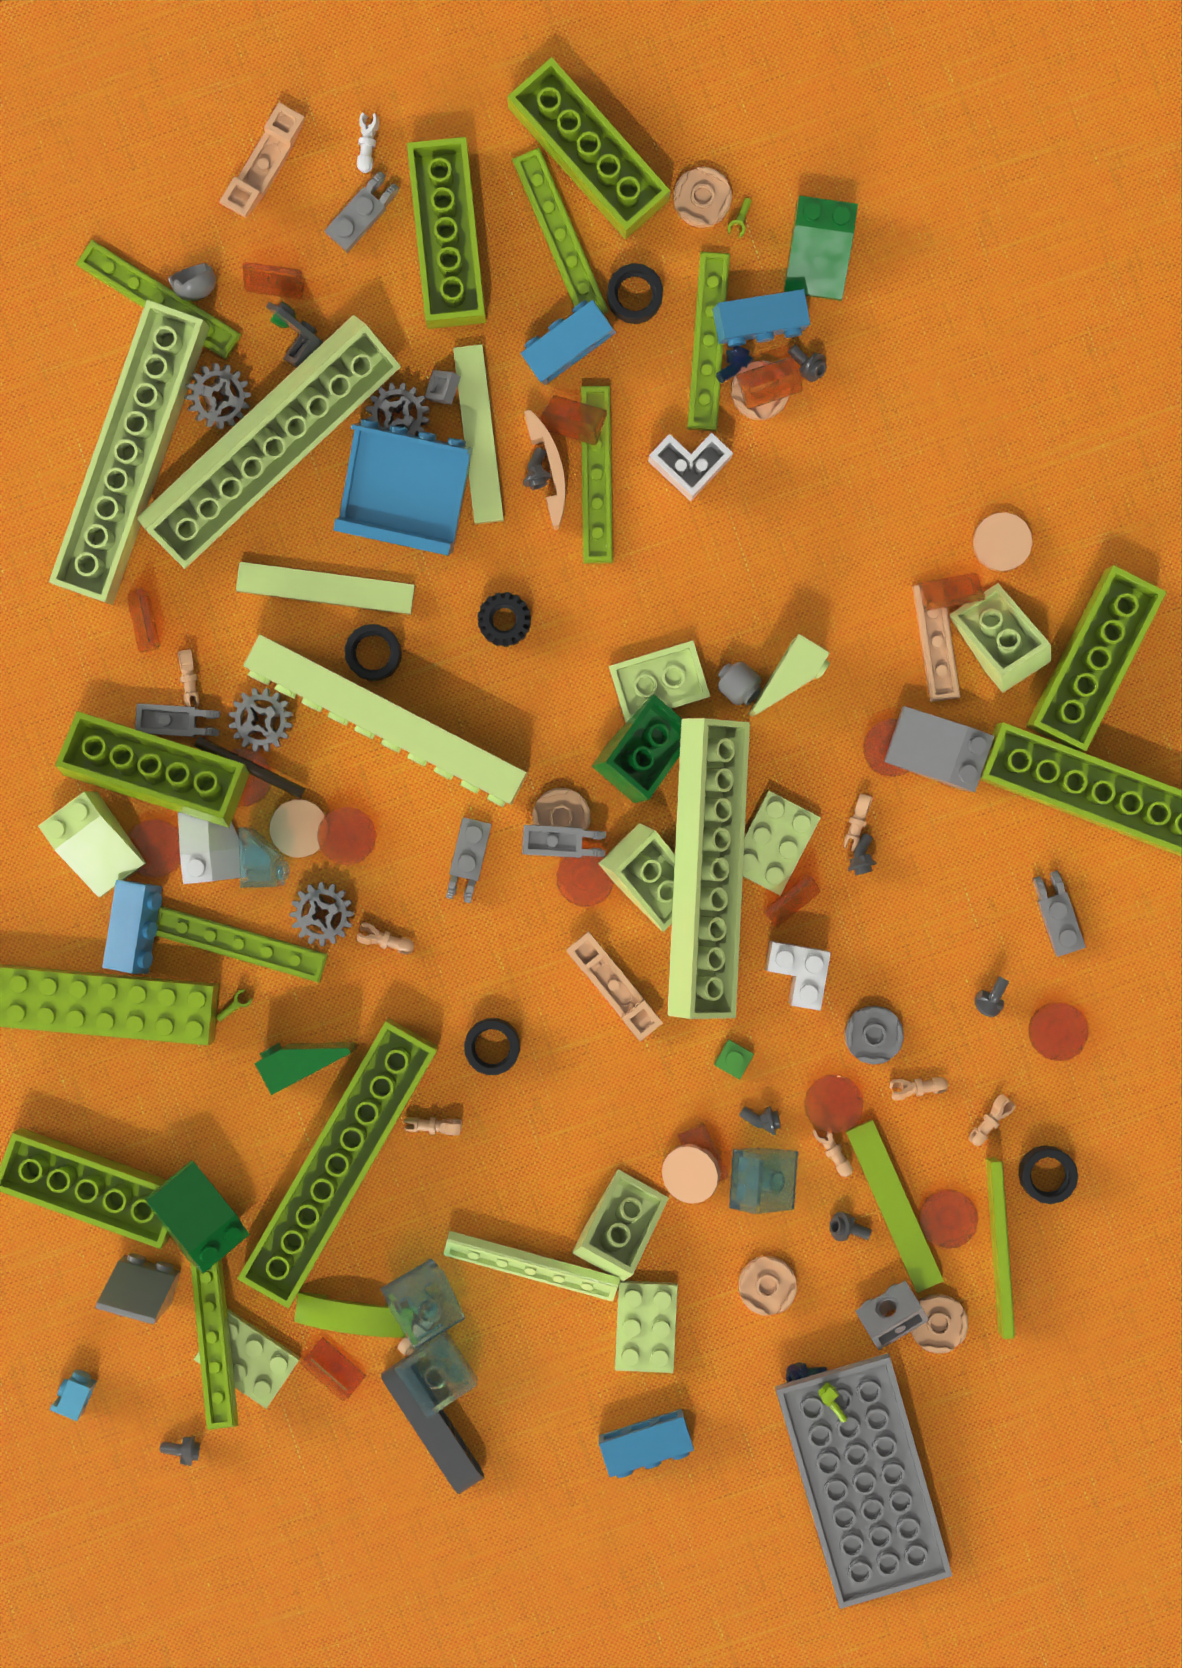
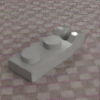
M381 171L374 175L366 188L363 187L324 230L325 234L347 253L386 211V206L393 200L400 189L396 184H392L386 189L379 200L373 196L374 192L383 184L386 178Z
M137 704L135 730L155 735L219 736L218 729L211 727L196 728L197 717H206V719L220 718V711L198 710L197 707Z
M463 817L449 873L451 878L446 898L453 899L457 890L458 877L469 879L464 893V902L471 903L476 881H479L492 824Z
M524 825L522 854L581 858V856L605 857V850L601 848L582 849V837L602 840L606 838V832L589 831L574 827Z
M1056 870L1050 873V879L1056 895L1047 897L1045 884L1040 876L1033 878V884L1039 899L1037 903L1054 953L1059 957L1086 948L1068 893L1065 892L1061 876Z

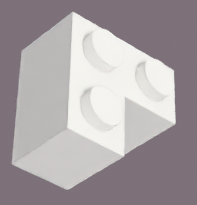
M711 433L690 454L669 434L649 455L648 462L691 502L730 461L733 452Z
M769 940L764 969L769 972L793 976L788 1003L791 1006L821 1011L831 952Z

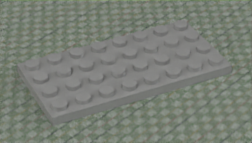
M883 1354L775 1386L839 1608L842 1609L953 1576L889 1354ZM826 1382H829L840 1393L835 1401L848 1418L846 1422L842 1423L835 1412L822 1402L818 1391Z

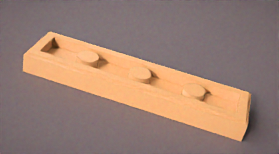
M943 581L913 586V594L930 702L960 698Z

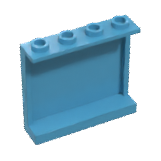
M361 419V423L352 424L351 429H354L341 510L339 517L335 519L333 531L447 556L452 554L473 448L465 446L466 441L456 438H448V442L436 440L437 435L433 433L419 431V436L407 434L408 428L390 425V430L378 427L379 422L368 419Z

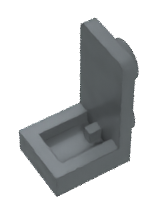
M269 302L266 308L299 334L283 358L291 366L297 368L323 341L315 336L317 330L303 320L299 323L293 317L296 313L283 303L277 306Z

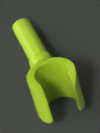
M745 198L736 220L731 221L728 225V234H730L733 225H739L742 228L739 238L745 234L744 221L752 202L751 199Z
M245 989L239 990L235 994V1000L216 1016L218 1021L221 1022L239 1007H247L252 1003V998L246 1004L239 1003L238 996Z
M826 1382L818 1391L822 1402L835 1412L842 1423L846 1422L848 1418L835 1401L840 1393L829 1382Z

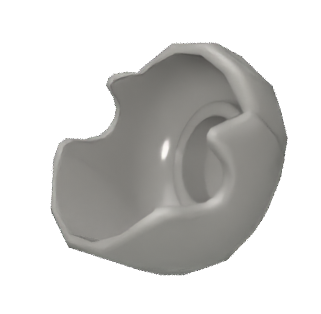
M206 263L184 269L168 278L175 294L186 301L204 299L214 290L216 284L214 271Z

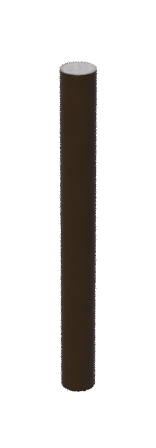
M199 736L195 742L194 747L243 763L251 775L300 799L306 788Z

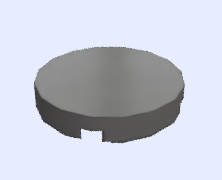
M876 1005L866 1006L854 1012L847 1021L844 1031L845 1043L851 1054L861 1062L872 1065L882 1064L893 1058L901 1049L904 1039L903 1026L897 1016L887 1008Z

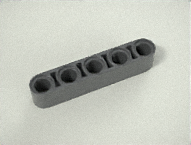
M405 1357L381 1373L382 1380L456 1493L461 1494L485 1478L475 1457L410 1359Z

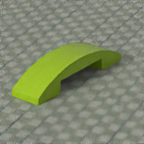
M298 1292L294 1322L342 1333L405 1338L412 1330L415 1307L387 1303L385 1306L330 1299L328 1295Z

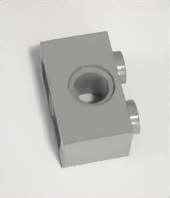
M906 1281L890 1286L884 1294L875 1299L865 1301L859 1309L855 1310L878 1350L929 1321ZM890 1310H896L892 1316L885 1317Z

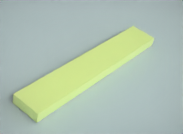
M483 345L453 348L456 374L461 377L458 384L464 441H466L465 446L473 448L468 474L474 523L484 524L504 521Z
M239 562L236 591L411 615L415 585Z
M449 1231L443 1254L455 1259L608 1301H613L620 1281V1277L453 1231Z

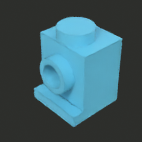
M74 1370L69 1380H63L57 1396L60 1397L51 1405L50 1410L78 1421L84 1414L97 1381L91 1379V1375L85 1371Z

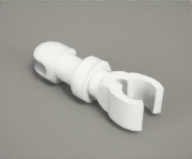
M363 112L359 118L362 137L358 140V145L361 146L360 155L357 157V167L363 173L370 172L373 167L372 148L376 147L374 135L380 124V119L375 113L372 114L373 122L368 126L366 125L368 117Z

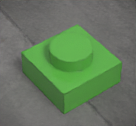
M728 1039L714 1065L740 1080L754 1053Z

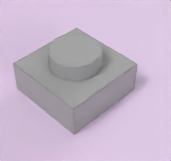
M433 370L424 397L431 402L452 404L461 377L454 372Z

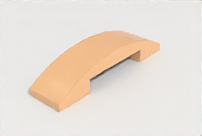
M281 103L277 104L264 126L265 133L238 178L234 177L219 201L220 204L245 218L254 210L287 159L304 123V116Z
M531 410L524 411L532 445L544 442L557 494L546 497V502L553 529L557 530L560 529L565 509V480L562 462L556 445L544 424Z
M589 931L566 949L568 954L598 988L639 1041L643 1040L663 1023Z

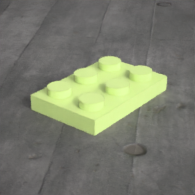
M694 641L609 666L625 722L653 694L670 709L710 697Z
M767 791L745 834L743 877L781 896L821 817L771 791Z
M619 1281L615 1370L674 1373L677 1283Z
M227 1309L235 1388L267 1409L301 1357L230 1309ZM198 1352L193 1360L200 1364V1354Z

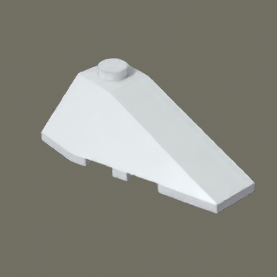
M178 812L183 884L248 877L245 848L232 824L233 822L227 828Z

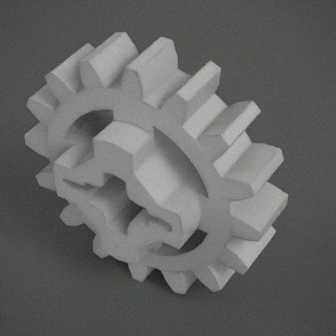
M212 363L211 371L207 366H202V375L197 373L191 375L195 383H186V387L192 390V392L186 395L185 399L192 400L193 403L187 408L188 411L198 412L195 417L196 421H201L205 418L206 427H211L214 421L218 429H223L224 421L229 426H234V417L239 419L244 417L240 412L241 408L249 409L250 407L244 402V398L250 397L251 393L243 391L248 382L238 381L241 374L239 371L230 374L229 365H224L222 370H220L218 363ZM217 376L213 384L209 386L203 385L208 378ZM230 383H232V385L235 388L236 396L232 394L229 388ZM213 391H219V394L223 396V400L216 402V398L212 396ZM199 396L203 397L206 403L205 410L200 403ZM227 406L233 407L229 413L218 416L223 408Z
M390 383L389 391L387 392L382 387L378 388L381 395L379 398L371 395L370 399L374 406L366 407V411L372 414L367 419L379 422V411H381L385 415L386 420L383 423V427L379 423L378 427L390 430V425L408 428L407 434L416 435L417 433L419 434V431L425 432L422 425L430 424V420L424 417L425 414L430 412L428 406H421L426 400L423 395L416 398L417 389L415 387L408 392L405 383H402L399 389H396L394 384ZM394 397H401L397 401H388L389 399ZM413 404L417 408V421L410 415ZM402 410L404 418L402 420L397 418L394 421L392 413H399Z
M256 688L252 689L251 697L246 693H242L241 696L244 701L242 703L233 702L234 706L238 708L237 712H229V716L235 718V722L229 724V728L238 730L233 736L234 739H241L243 737L242 746L247 748L252 743L253 751L256 752L259 751L261 745H263L266 752L270 751V744L272 743L276 747H281L279 739L281 737L289 739L290 737L285 732L286 728L294 727L293 724L287 722V718L294 716L293 712L285 711L289 702L283 701L280 703L281 694L277 692L270 697V689L267 688L263 690L262 695H260ZM256 701H269L273 705L265 709L261 708ZM247 710V711H248L247 722H245V723L243 724V722H242L243 714H244V711ZM256 712L264 716L267 715V718L264 720L266 728L255 724L258 721ZM280 716V726L276 731L274 728L275 721ZM255 732H262L267 739L256 740L249 735Z
M319 882L317 890L312 884L307 885L309 893L306 894L303 891H299L298 895L301 900L292 901L291 903L294 907H297V911L290 913V917L297 918V922L292 925V928L300 927L302 929L299 933L300 938L306 935L310 936L309 944H313L316 939H319L320 946H325L326 939L328 938L332 944L337 943L336 935L338 934L344 938L347 934L343 928L353 926V923L347 920L348 917L355 915L354 911L347 908L353 901H344L343 897L346 891L342 890L336 893V884H331L329 889H326L325 883ZM321 894L329 895L337 902L333 904L324 901ZM310 900L311 908L309 913L303 916L305 904ZM319 906L322 910L328 909L329 914L325 916L326 922H324L323 918L317 919L316 913L319 912ZM342 912L341 921L335 929L333 922L337 913ZM311 924L321 928L324 934L314 932L308 926Z

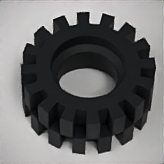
M510 592L495 593L492 597L486 598L487 600L482 603L478 612V625L481 633L496 646L509 647V645L518 644L520 640L526 637L527 632L530 630L531 615L527 604L519 596L513 595ZM502 608L510 609L516 616L514 627L507 631H501L493 624L494 614Z

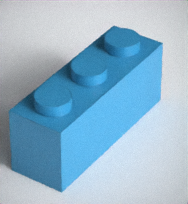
M804 289L720 302L712 309L718 343H728V347L746 344L745 340L756 339L757 343L773 340L775 335L785 334V338L797 337L802 335V331L810 325Z
M587 300L579 303L572 309L574 314L566 320H563V318L556 320L548 327L549 332L541 338L536 336L524 345L526 349L521 352V355L542 384L547 385L616 334L610 322L593 300L589 303Z
M116 880L102 968L131 974H149V968L153 961V942L157 933L158 910L162 903V886L136 881Z
M682 1409L599 1435V1446L609 1477L617 1476V1478H623L631 1475L634 1469L641 1467L651 1469L659 1466L662 1460L669 1458L679 1460L687 1457L690 1454L689 1452L694 1450L693 1441Z

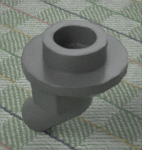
M794 344L787 351L801 366L799 369L800 374L808 381L814 382L824 375L827 364L823 354L814 353L808 357L797 344Z
M542 448L535 449L528 463V473L523 481V485L531 487L532 490L546 486L548 484L547 480L551 478V473L543 470L541 465L546 455V451Z
M861 835L859 843L854 850V858L850 859L848 871L854 870L855 875L872 872L871 866L877 864L870 854H866L873 840L870 835Z
M999 976L991 992L984 990L978 992L974 998L978 1011L988 1017L997 1016L1003 1009L1004 1001L1001 997L1010 981Z
M746 1106L739 1114L741 1118L753 1126L763 1128L772 1135H776V1129L781 1128L778 1111H772L771 1106H768L760 1116Z
M844 1212L834 1214L829 1225L830 1232L837 1241L847 1240L850 1234L868 1241L872 1229L855 1223V1218L851 1214Z
M195 1436L183 1437L182 1444L164 1441L160 1445L161 1453L180 1456V1464L191 1466L192 1460L198 1461L200 1443L195 1442Z

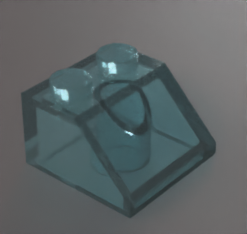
M254 827L239 828L240 888L285 885V879H289V863L284 862V855Z
M767 1148L733 1149L729 1208L753 1214L794 1210L798 1151Z
M432 1259L380 1288L391 1313L414 1349L466 1319L444 1271Z
M446 1329L423 1343L395 1367V1371L427 1419L477 1386L478 1377Z

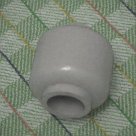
M737 662L733 665L728 663L718 674V677L721 678L718 683V690L735 705H749L758 697L762 690L760 686L761 677L744 662Z

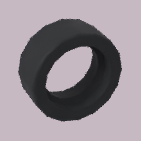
M635 263L618 269L608 283L607 292L608 304L614 315L626 323L639 324L650 320L657 314L662 304L663 286L656 272L644 264ZM630 277H641L646 280L653 292L649 305L639 311L626 309L618 299L619 286Z
M377 624L363 625L355 629L348 637L344 648L345 660L349 668L360 678L369 681H379L391 676L399 667L402 658L401 645L397 637L386 627ZM376 635L382 637L390 647L391 655L389 661L378 670L364 668L356 658L357 646L367 636Z
M486 1018L476 1023L468 1032L464 1042L465 1056L469 1064L477 1072L485 1075H499L508 1071L516 1063L520 1052V1038L515 1028L507 1021L498 1018ZM489 1029L501 1031L507 1036L510 1043L508 1056L497 1064H489L482 1061L475 1051L477 1037Z
M1046 1145L1036 1147L1025 1154L1020 1162L1018 1172L1020 1184L1028 1195L1040 1203L1055 1204L1063 1202L1072 1195L1077 1186L1078 1172L1076 1164L1068 1154L1056 1147ZM1047 1157L1060 1161L1065 1170L1063 1184L1057 1190L1051 1192L1041 1191L1036 1188L1031 1178L1032 1168L1035 1163Z

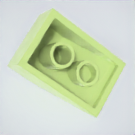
M999 583L950 614L951 620L978 662L1002 693L1051 662V644Z
M797 635L748 715L754 717L814 678L819 679V677H822L830 664L826 660L830 652L802 635Z
M82 792L38 826L53 849L99 898L115 887L116 880H125L147 864L98 792Z
M639 823L598 864L617 887L664 932L672 924L675 854L656 830Z
M618 1169L585 1225L572 1253L610 1275L620 1277L621 1281L628 1279L634 1274L669 1197Z

